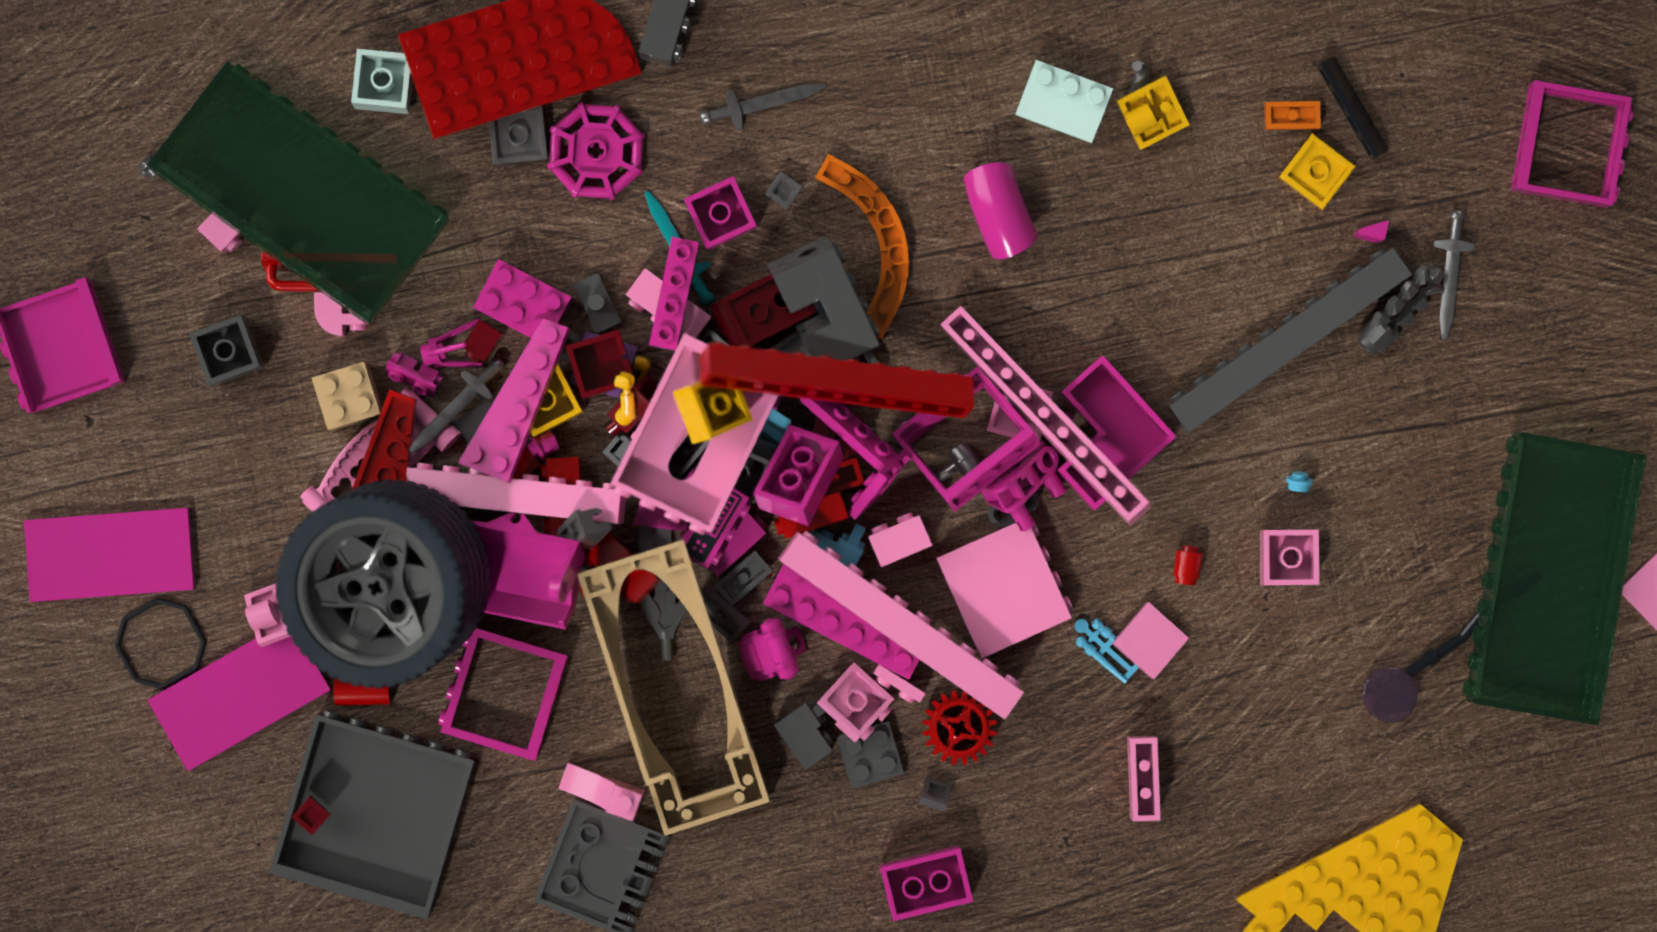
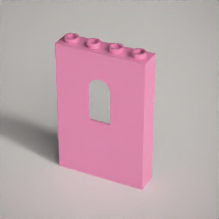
M684 333L611 484L616 486L615 493L628 499L632 494L641 499L640 505L652 511L657 506L666 511L665 517L677 523L682 518L691 523L689 529L704 535L706 531L712 533L778 395L742 391L753 420L712 438L694 474L686 480L674 478L669 472L668 464L686 426L672 392L700 380V354L707 346V344Z

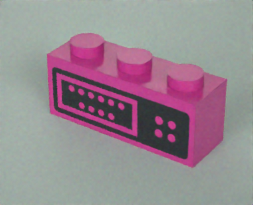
M734 486L712 533L706 531L702 535L691 530L685 540L691 560L706 569L711 564L715 566L718 564L724 554V551L720 550L725 540L731 542L738 530L734 526L739 516L744 519L752 506L748 502L751 498L749 494Z

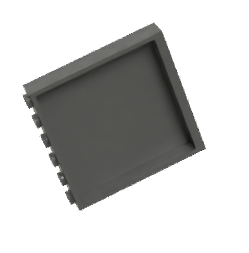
M324 710V713L316 714L269 873L428 919L432 912L477 759L471 757V752L456 748L455 752L445 750V745L442 743L429 741V744L418 742L419 737L403 733L401 737L392 734L393 729L377 725L376 729L367 727L366 721L351 717L350 721L339 718V713L330 710ZM309 796L316 799L331 813L313 835H310L291 818Z

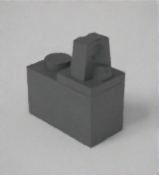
M813 700L807 703L804 702L774 723V726L805 770L831 753L832 748L830 745L834 743L825 729L821 732L818 730L821 723L826 720L822 715L826 711L818 704L815 705Z

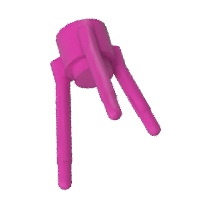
M479 319L468 322L436 338L428 339L427 344L420 346L424 365L433 364L434 369L440 367H482L483 362L481 361L478 364L474 361H443L442 359H447L446 352L465 348L467 344L462 342L445 346L444 343H440L472 328Z

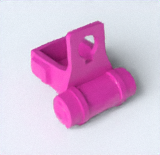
M777 618L765 620L760 625L761 629L743 635L742 640L737 642L741 660L751 680L757 679L758 681L773 678L776 675L784 680L794 678L800 672L797 664L798 660L795 657L807 651L799 628L796 626L786 630L782 625L781 619ZM791 635L794 636L797 641V649H795L793 646L790 647L789 641L791 640Z

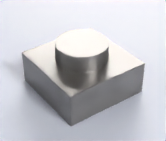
M780 171L765 195L788 210L803 187Z

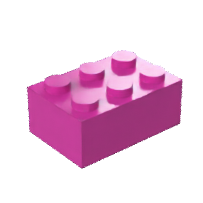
M498 259L473 308L532 338L543 318L561 324L574 299Z
M789 425L754 491L759 509L809 526L844 458L839 441Z
M959 845L879 864L893 921L973 902Z

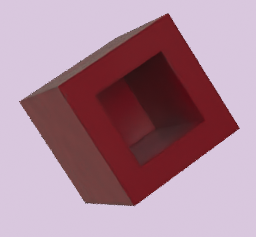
M479 319L464 341L467 344L464 348L467 350L464 355L477 364L480 360L487 363L505 335Z

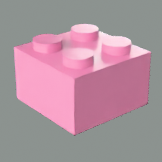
M912 512L896 518L898 522L896 525L888 527L887 523L871 529L872 535L868 536L880 567L932 546L920 515L913 516Z
M1260 530V585H1319V530Z

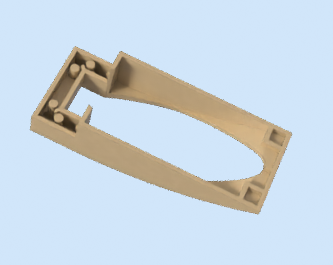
M684 539L578 573L646 786H649L664 836L770 802L738 698ZM638 569H644L657 575L668 585L688 610L709 646L723 687L728 730L725 760L728 761L734 783L686 799L683 798L675 771L660 754L638 716L624 674L619 641V598L623 581L629 573Z

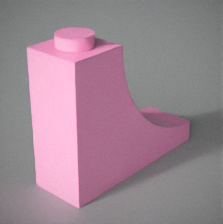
M569 762L558 788L602 807L610 814L633 821L636 817L645 792L642 788Z

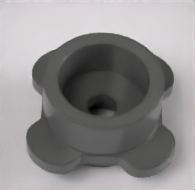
M158 153L154 157L149 154L139 164L142 168L139 171V175H145L150 179L163 167L164 163L159 159L160 155Z

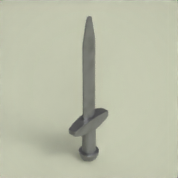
M803 84L740 102L737 101L733 91L728 90V106L709 112L703 110L700 113V120L703 125L708 126L710 122L731 117L736 129L741 130L742 115L807 98L823 90L826 85Z
M1453 210L1450 213L1449 218H1452L1450 239L1434 242L1435 247L1447 250L1443 281L1444 291L1442 292L1440 308V327L1443 340L1447 339L1454 317L1461 252L1475 249V245L1461 241L1463 219H1466L1465 213L1461 210Z
M499 358L492 359L490 361L491 365L478 378L467 371H463L461 376L468 386L420 432L410 447L409 452L414 453L429 443L477 395L487 401H491L493 397L485 385L498 372L502 373L504 371V362Z

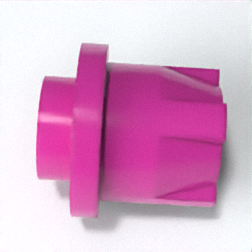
M550 430L535 438L532 435L529 437L531 443L527 444L533 458L539 457L541 461H544L547 455L560 449Z

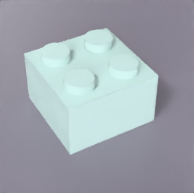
M357 49L351 100L353 107L360 110L409 114L413 79L404 53Z

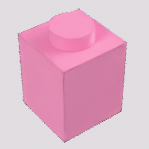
M217 209L197 228L223 253H226L228 250L233 252L242 243L240 238L244 235Z

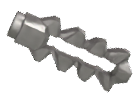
M1421 265L1415 271L1412 281L1406 280L1398 296L1394 295L1388 300L1384 312H1376L1372 320L1360 330L1359 335L1361 337L1357 340L1358 344L1372 356L1377 351L1383 353L1393 341L1400 338L1398 326L1412 325L1416 320L1413 311L1415 309L1423 311L1429 307L1427 296L1444 291L1440 283L1444 276L1443 271L1434 265L1428 267ZM1428 282V285L1425 288H1421L1419 290L1420 285H1424ZM1418 291L1420 292L1413 301L1406 304L1407 299H1412ZM1406 305V309L1396 319L1390 320L1391 316L1397 315Z

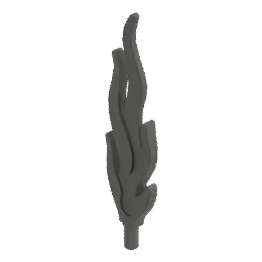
M640 526L638 536L640 553L671 544L672 530L657 528L655 535H653L650 527ZM663 580L655 587L654 598H651L649 594L640 605L645 617L656 630L658 638L661 639L662 661L673 660L672 638H674L675 631L687 609L681 601L676 604L677 596Z

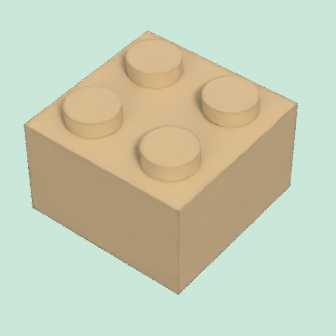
M360 362L312 377L327 430L335 431L379 417L382 405L367 362Z

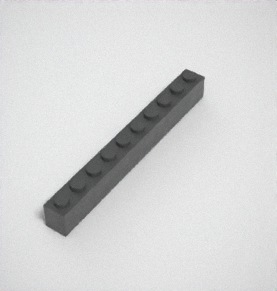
M1384 248L1380 249L1370 256L1371 263L1365 267L1360 263L1348 272L1350 278L1342 283L1338 279L1325 289L1328 292L1320 299L1315 295L1303 305L1306 309L1299 314H1296L1295 311L1291 312L1281 319L1282 326L1276 330L1270 327L1259 335L1261 341L1253 346L1249 342L1236 352L1239 355L1231 362L1226 358L1214 368L1217 372L1207 377L1204 374L1192 382L1194 388L1189 392L1185 393L1181 390L1170 398L1172 404L1167 406V408L1185 434L1191 432L1411 276V272L1394 248L1385 251Z

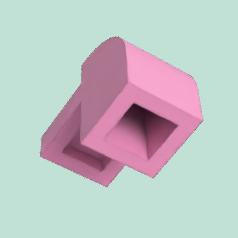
M314 293L315 317L320 326L327 332L336 336L346 337V326L350 327V331H366V326L373 325V314L371 313L346 314L345 293Z

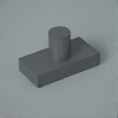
M599 273L573 284L596 334L622 323Z

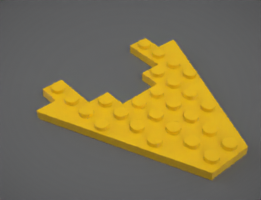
M1417 804L1239 895L1236 900L1255 915L1242 932H1280L1294 914L1298 915L1314 930H1317L1333 910L1359 932H1436L1463 839L1425 807Z

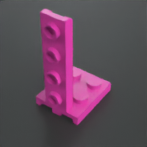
M800 398V401L877 470V473L873 472L864 482L866 486L863 490L860 489L850 500L853 505L847 513L856 520L884 493L912 458V455L905 449L897 454L888 443L879 438L868 425L860 421L842 403Z

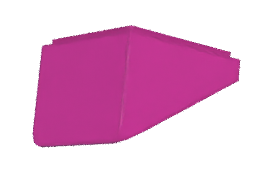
M1389 220L1361 228L1354 232V237L1379 244L1385 240Z

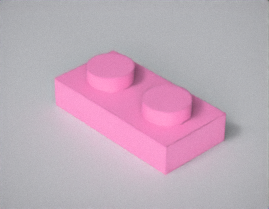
M880 664L873 671V674L877 676L876 682L887 689L891 685L899 689L900 693L898 696L911 704L914 700L920 703L926 694Z

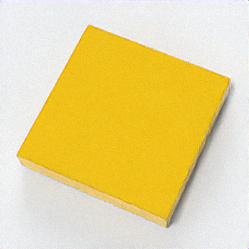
M1312 133L1278 178L1319 209L1323 210L1356 166Z

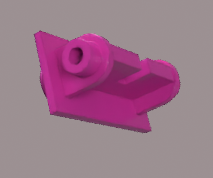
M394 352L390 361H387L385 373L395 382H404L411 386L418 394L434 398L436 386L439 387L443 380V377L439 375L440 372L422 364L419 371H416L414 368L418 363L417 360L402 352L399 354Z

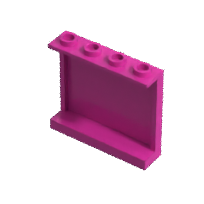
M84 277L75 280L74 284L0 308V336L2 339L0 349L4 358L9 359L11 368L8 369L9 376L13 384L17 383L20 394H17V399L21 409H26L27 413L34 414L126 382L91 279Z

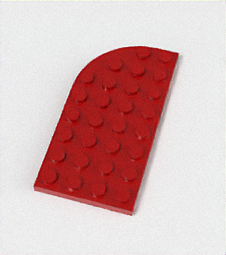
M508 0L398 34L433 140L633 78L642 73L633 46L624 28L608 10L593 0Z

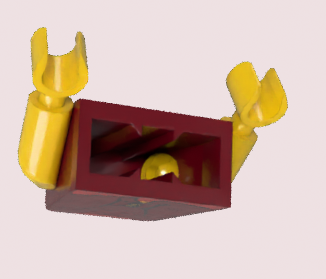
M638 355L635 358L633 369L641 371V376L637 377V384L634 387L635 378L631 374L620 372V376L617 375L615 378V387L623 389V392L620 394L621 400L608 413L610 420L605 424L606 430L613 436H617L622 430L628 433L643 418L659 386L648 375L651 365L648 357Z

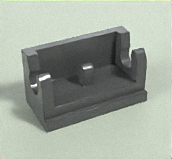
M593 508L585 511L578 509L570 515L556 532L558 537L580 541L583 551L593 549L612 527L610 522L597 524L592 520V516H597L602 512L601 509Z

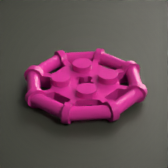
M583 102L577 103L578 106L554 127L551 126L549 130L551 132L547 168L557 176L574 198L579 196L614 200L620 191L635 178L641 177L643 173L641 167L645 134L640 132L621 110V106L617 104L615 106L583 104ZM587 115L607 116L609 118L606 124L589 123ZM582 117L584 125L576 133L570 135L565 132ZM615 120L629 134L628 137L621 138L614 131L612 125ZM561 138L569 141L568 157L560 159ZM597 143L600 149H604V152L595 159L593 154L588 153V150ZM632 143L631 165L623 161L624 145ZM571 163L578 171L580 177L577 183L562 167L563 165ZM619 167L628 170L610 185L608 177L615 173ZM586 178L603 179L605 187L583 186Z

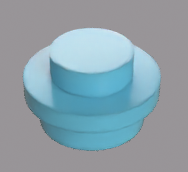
M1294 471L1292 475L1286 477L1288 489L1296 492L1310 491V486L1313 485L1314 480L1308 477V473Z

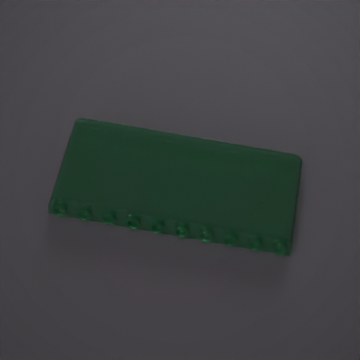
M227 61L149 161L148 167L165 182L210 214H213L356 318L371 326L449 223L448 212L437 204L434 206L424 201L426 197L415 188L410 191L404 187V181L391 172L387 175L380 170L382 166L373 158L368 157L367 160L358 154L360 150L352 143L347 141L344 144L337 139L338 135L329 127L324 126L321 128L315 124L316 119L305 110H302L300 113L292 107L294 103L282 94L277 97L270 92L272 88L263 80L258 79L257 82L248 76L250 72L238 63L234 66Z
M1514 432L1512 436L1507 438L1505 450L1508 452L1507 461L1501 469L1502 489L1498 491L1496 497L1498 512L1491 525L1493 540L1492 544L1488 546L1486 553L1489 563L1487 571L1482 576L1483 597L1479 599L1477 604L1478 625L1474 627L1472 632L1474 648L1473 653L1471 652L1468 657L1467 667L1470 670L1468 680H1465L1462 693L1463 696H1466V700L1469 703L1599 726L1646 455L1531 433Z

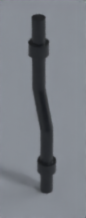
M1535 570L1520 581L1516 579L1507 585L1508 588L1481 605L1457 635L1434 650L1430 648L1422 654L1420 659L1406 667L1405 670L1409 676H1414L1428 666L1430 668L1440 662L1441 657L1465 643L1490 612L1513 597L1517 599L1526 593L1527 588L1543 579L1540 572Z

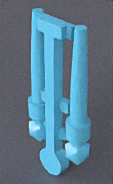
M1096 618L1092 621L1091 625L1094 629L1098 630L1093 633L1088 629L1089 625L1086 620L1078 619L1074 623L1075 630L1079 633H1086L1089 639L1087 641L1085 637H1078L1076 639L1077 646L1083 647L1085 649L1084 652L1088 656L1096 659L1125 684L1139 667L1135 664L1131 667L1110 648L1112 642L1117 638L1112 633L1113 630L1108 626H1104L1103 622ZM1100 633L1105 639L1108 638L1109 640L1104 643L1097 636ZM1092 641H1095L1101 647L1099 651L1091 644ZM1105 652L1127 670L1124 676L1102 656Z

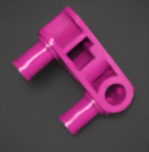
M1040 441L1041 444L981 491L988 505L1012 515L1021 532L1027 531L1035 525L1034 519H1032L1024 504L1043 483L1051 498H1057L1066 492V487L1055 472L1059 462L1058 454L1053 447L1046 446L1044 441ZM1029 484L1032 486L1026 490H1023Z

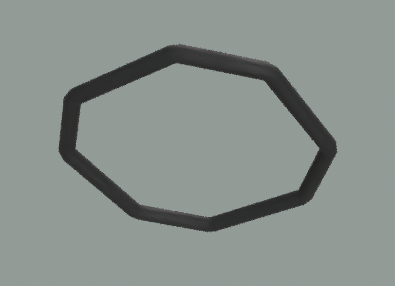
M156 598L125 615L121 620L115 641V649L132 679L137 683L158 689H165L197 671L206 645L205 637L188 607L162 598ZM158 603L183 610L200 640L194 666L163 684L137 677L120 646L126 622Z

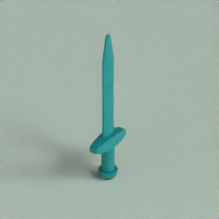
M645 191L650 213L670 246L671 238H680L662 205L649 191ZM709 261L696 264L692 282L701 298L699 302L705 306L714 301L713 292H709L700 276L711 266Z

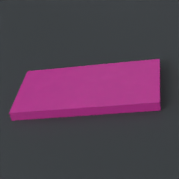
M190 508L24 520L30 602L195 589Z
M292 637L264 647H260L255 638L147 700L187 771L194 769L332 690L322 671L318 669L317 665L310 663L307 656L304 657L301 654L300 648L296 647L292 642Z

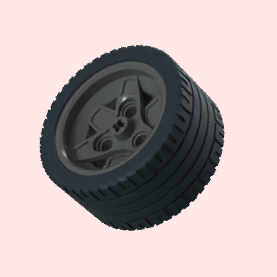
M392 479L374 481L356 487L307 515L302 520V523L298 524L294 529L295 532L289 536L288 543L284 545L283 555L280 556L278 562L280 566L277 568L276 573L278 576L276 580V588H278L276 599L279 601V613L282 614L281 619L283 625L287 627L288 635L293 638L292 642L294 645L300 648L301 654L304 657L307 656L309 658L308 661L313 665H317L318 669L323 673L327 672L329 673L328 676L334 679L338 678L341 682H349L351 685L358 687L363 685L365 688H372L373 686L384 688L385 686L401 685L420 677L459 649L471 637V633L476 630L478 622L481 621L484 615L483 611L486 610L488 603L486 600L489 598L490 593L488 588L491 583V578H489L490 566L487 563L489 559L484 551L486 549L484 542H481V536L478 530H475L473 522L468 520V515L463 510L461 511L454 501H449L447 496L439 494V491L433 488L429 489L426 485H417L416 482L393 481ZM382 534L375 547L360 536ZM408 545L418 554L424 565L409 563ZM389 552L396 554L398 558L397 564L391 562ZM340 559L348 571L334 576L337 561ZM354 580L361 584L362 592L354 588ZM430 594L427 608L420 618L416 608V598ZM397 599L405 603V611L398 608ZM345 607H354L352 616L348 613ZM386 623L395 634H380L379 632Z

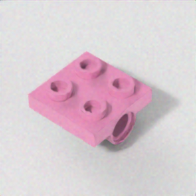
M276 583L244 595L247 604L245 614L260 647L291 637L286 631V625H283L282 614L279 613V601L276 599V592H278Z

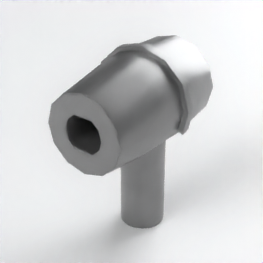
M967 442L960 443L949 452L953 462L935 473V475L941 482L958 471L962 476H965L979 465L980 461L976 456V452L970 448Z

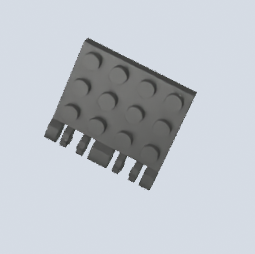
M574 798L533 901L610 932H633L635 929L633 926L617 921L615 917L637 924L639 918L635 914L619 910L621 902L624 901L632 906L643 908L645 901L625 894L626 889L643 896H648L654 880L652 876L634 870L635 866L657 873L659 867L655 863L639 859L641 851L645 850L655 856L663 857L665 850L645 843L647 839L667 847L671 836H664V832L610 814L604 809Z

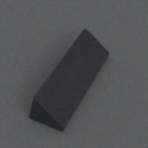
M1331 57L1321 62L1317 69L1369 158L1373 160L1387 152L1388 147L1336 58Z

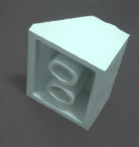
M1036 60L1015 115L1092 144L1113 88Z

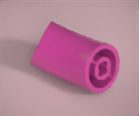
M1001 162L988 163L970 170L964 176L963 182L972 212L992 258L997 260L1012 257L1024 251L1036 241L1038 232L1024 203L1012 165Z

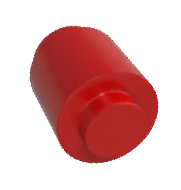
M1182 545V550L1176 549L1173 569L1175 583L1184 585L1197 584V579H1200L1203 553L1198 552L1199 547Z

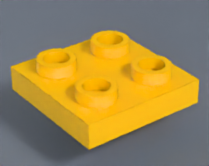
M1162 76L1116 100L1140 150L1189 126V122L1166 76Z

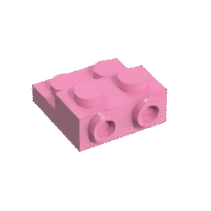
M853 662L817 704L837 721L835 725L855 743L859 738L865 741L875 730L871 726L877 718L882 722L892 711L889 705L894 698Z

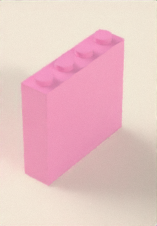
M1015 522L936 558L981 659L1072 618L1069 613L1073 611L1068 596L1062 597L1058 588L1062 586L1061 580L1056 571H1050L1047 562L1051 561L1049 553L1045 546L1040 547L1036 537L1040 536L1036 525L1027 531L1021 532Z

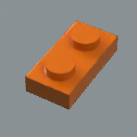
M1320 101L1264 103L1265 130L1321 129Z

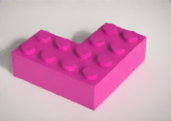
M1103 355L1060 392L1064 399L1096 433L1090 441L1128 480L1177 437ZM1068 460L1056 470L1092 511H1095L1106 501Z

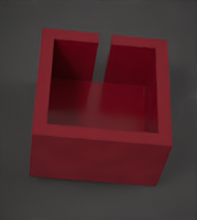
M620 330L566 346L583 400L621 389L614 385L617 375L620 376V372L634 376L630 361L628 359L623 360V356L628 354Z

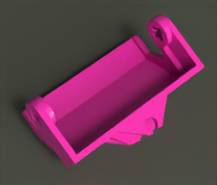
M514 512L487 523L471 520L475 525V530H478L481 536V542H484L486 548L484 551L488 555L489 561L487 563L490 566L489 578H491V583L488 588L490 593L489 598L486 600L488 602L486 610L483 613L566 629L576 607L579 584L578 573H580V568L585 559L580 541L536 532L524 514L520 515L521 520L518 523H512V520L516 518Z

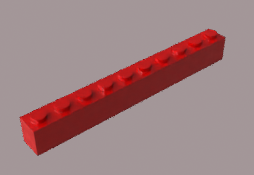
M723 342L708 343L700 354V385L956 418H965L974 408L973 377L963 376L960 373H937V371L932 369L921 371L911 369L908 366H885L883 363L867 364L860 363L855 359L844 361L833 359L830 356L813 357L806 356V354L801 352L783 353L776 349L759 350L747 345L736 347L726 345Z

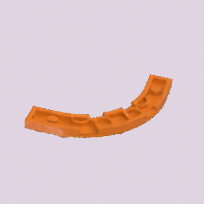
M828 154L815 179L837 190L853 201L870 221L878 239L881 253V274L876 293L868 307L869 311L865 315L870 314L880 333L877 337L882 340L898 311L906 289L909 257L905 232L893 205L879 187L860 171Z

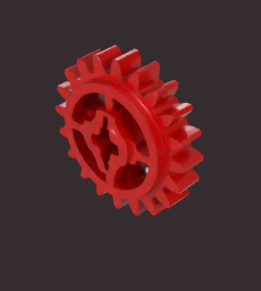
M952 690L950 699L942 693V703L932 700L935 710H925L931 716L930 719L922 720L924 725L929 726V729L922 731V735L931 736L925 742V745H935L932 755L942 752V762L948 756L951 757L952 765L956 764L958 758H961L962 763L967 765V757L969 756L977 762L976 753L980 752L986 755L987 753L983 746L994 745L988 739V736L997 735L996 731L989 729L990 726L997 723L994 719H988V716L994 711L991 709L984 711L985 705L981 702L976 703L977 699L972 696L968 699L967 692L964 690L961 697H957L955 690ZM952 706H964L962 711L956 716L943 714L946 709ZM973 711L980 717L981 733L970 725ZM961 720L964 721L963 726L971 733L960 731L958 735L954 734L955 729L948 721L957 724ZM937 722L948 729V739L945 744L938 737ZM962 739L975 741L972 746L966 749H954L956 744Z

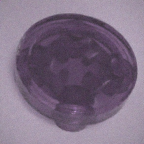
M1383 667L1372 672L1363 681L1362 701L1366 710L1374 718L1384 722H1396L1406 718L1415 708L1418 698L1417 687L1412 677L1405 671L1394 667Z

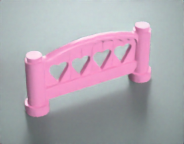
M405 388L400 393L417 399L412 436L413 444L420 432L438 414L413 390L410 391L408 388ZM378 418L361 430L344 447L330 466L318 488L315 489L313 486H310L302 493L300 498L312 512L335 499L332 495V490L334 487L340 486V481L343 478H348L353 487L356 478L352 477L351 470L359 466L360 460L364 458ZM447 425L429 443L414 453H410L409 467H414L434 446L442 453L445 452L458 440L461 432L454 425L451 427Z

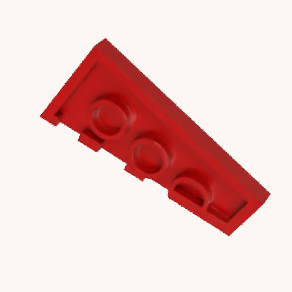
M389 389L352 489L379 480L392 479L393 481L404 480L406 482L417 399Z

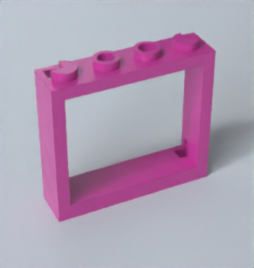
M1536 80L1531 82L1528 88L1510 191L1605 208L1613 206V203L1617 201V195L1620 193V186H1617L1618 175H1622L1625 166V160L1621 158L1623 148L1626 149L1629 142L1630 134L1626 132L1628 121L1631 122L1634 114L1632 112L1633 105H1631L1632 97ZM1543 95L1616 107L1601 197L1528 184Z
M978 366L968 374L965 373L963 375L973 377L974 394L984 388L1020 432L950 488L946 489L911 446L913 442L946 416L917 413L909 421L901 423L902 426L892 433L903 450H907L912 455L911 460L954 512L1041 444L1033 430Z
M477 627L471 633V637L462 645L466 647L464 657H458L454 672L458 673L455 684H450L446 696L447 699H450L447 710H442L438 725L442 726L441 733L536 761L569 654ZM479 638L554 660L527 749L452 726Z

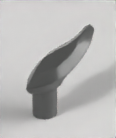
M1135 61L1132 64V68L1136 73L1132 80L1131 92L1147 85L1149 68L1146 61Z

